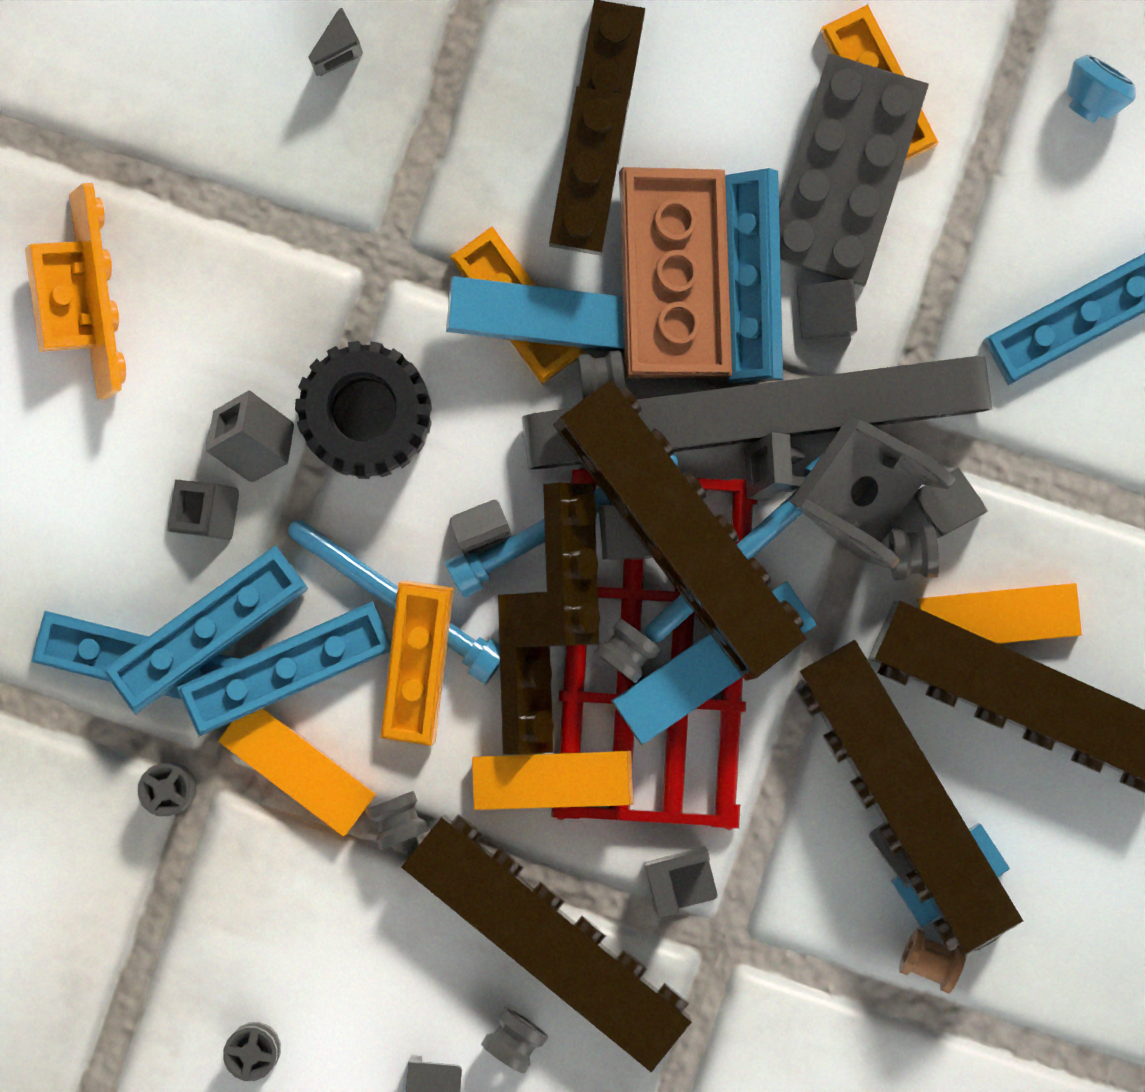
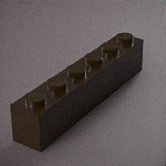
M610 379L560 416L553 426L745 681L756 679L807 640L800 630L804 625L803 620L786 600L779 602L767 585L771 583V579L764 567L753 557L747 559L735 544L739 537L730 522L721 514L715 517L705 504L703 499L706 498V492L700 482L688 471L683 474L671 459L674 451L666 437L655 428L652 431L649 430L638 415L642 409L631 391L623 385L618 388Z
M901 600L893 601L868 658L880 664L877 674L906 686L909 678L929 686L925 695L954 708L959 699L977 707L973 717L1000 729L1004 728L1006 721L1026 729L1022 739L1049 751H1052L1055 743L1074 751L1071 761L1098 773L1101 772L1103 765L1122 772L1119 780L1120 783L1145 793L1144 709Z
M856 640L849 642L800 670V681L803 686L797 688L796 692L811 717L820 713L830 730L823 735L829 750L838 763L847 759L857 777L851 780L850 784L865 809L873 805L884 822L877 830L890 853L895 856L901 852L912 869L905 877L920 903L929 899L940 919L933 922V925L946 948L951 951L958 947L964 957L1023 922L1022 917Z
M457 814L453 821L446 815H443L401 868L652 1073L692 1023L690 1015L684 1011L689 1004L688 1001L666 983L658 990L642 977L648 969L626 950L623 949L617 956L601 942L606 937V934L587 918L581 915L577 922H575L560 910L565 901L547 885L540 881L534 888L521 878L519 873L524 867L508 853L498 848L493 855L477 842L482 833L459 814Z

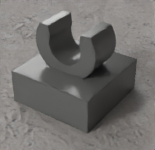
M771 432L744 448L747 499L766 501L782 491L792 492L798 489L806 479L805 477L792 475V464L805 458V454L801 449L790 446L789 434Z

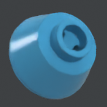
M1085 55L1075 59L1073 62L1066 93L1073 99L1069 107L1088 121L1095 123L1099 116L1110 119L1136 99L1135 84L1107 63L1091 55Z

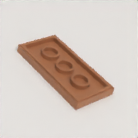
M622 167L619 171L625 378L728 379L732 376L725 170Z

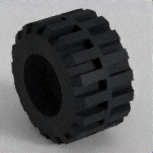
M360 341L348 342V347L338 349L335 346L327 350V357L322 361L316 359L309 366L312 371L307 378L302 377L298 386L301 390L300 398L295 399V411L299 417L297 425L306 441V445L323 463L345 476L352 475L358 479H370V476L379 475L380 477L391 475V471L398 467L403 469L411 462L409 459L416 452L419 453L425 445L424 438L427 433H430L432 424L430 420V413L432 411L431 399L419 371L412 362L410 363L404 358L402 353L394 348L392 350L384 348L382 343L371 341L370 345H361ZM361 381H374L385 386L392 394L396 405L395 418L389 429L381 436L369 441H355L345 436L338 429L333 415L335 403L340 394L350 385Z

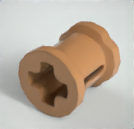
M916 928L904 949L899 964V972L904 975L913 972L940 984L941 991L949 994L959 980L967 955L963 957L958 947L955 950L949 951L946 946L926 938L925 932Z

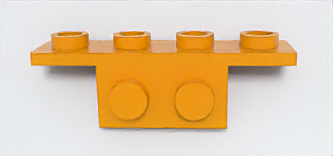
M82 183L69 194L75 242L29 244L25 248L39 352L90 348L97 400L108 399L122 390V384L126 380V363L123 354L117 352L114 334L119 327V312L115 301H110L107 280H110L112 274V262L109 251L102 248L100 229L103 228L105 221L104 206L102 200L99 197H95L93 183Z

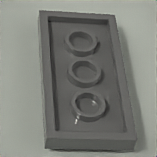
M828 53L779 209L780 261L840 280L853 279L854 284L866 286L929 83Z

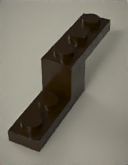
M594 0L580 83L576 87L549 247L602 256L646 8Z
M563 482L543 484L547 592L498 595L503 755L553 752L554 723L552 719L550 647L599 645L600 614L597 593L598 559L596 555L594 484Z

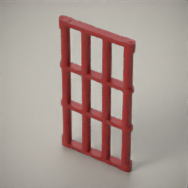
M586 469L572 470L571 483L594 484V491L596 490L597 483ZM696 478L705 491L733 492L731 525L738 534L739 540L735 542V544H738L752 531L753 505H758V500L747 499L746 479ZM645 559L624 560L622 588L597 587L598 598L621 599L620 618L641 633L642 601L673 602L680 596V593L676 588L675 591L643 589ZM694 612L672 631L671 659L693 645ZM587 645L566 646L563 690H559L558 701H563L559 754L581 753L584 702L613 704L611 702L612 699L635 684L617 670L616 694L584 692ZM743 677L721 691V700L709 699L696 708L720 711L714 814L683 813L688 731L687 714L666 729L662 811L630 809V805L609 806V808L554 807L551 810V817L558 820H564L565 818H591L706 825L727 830L739 829L741 804H736L740 728L741 712H746V701H742ZM615 708L612 752L631 751L633 768L634 734Z

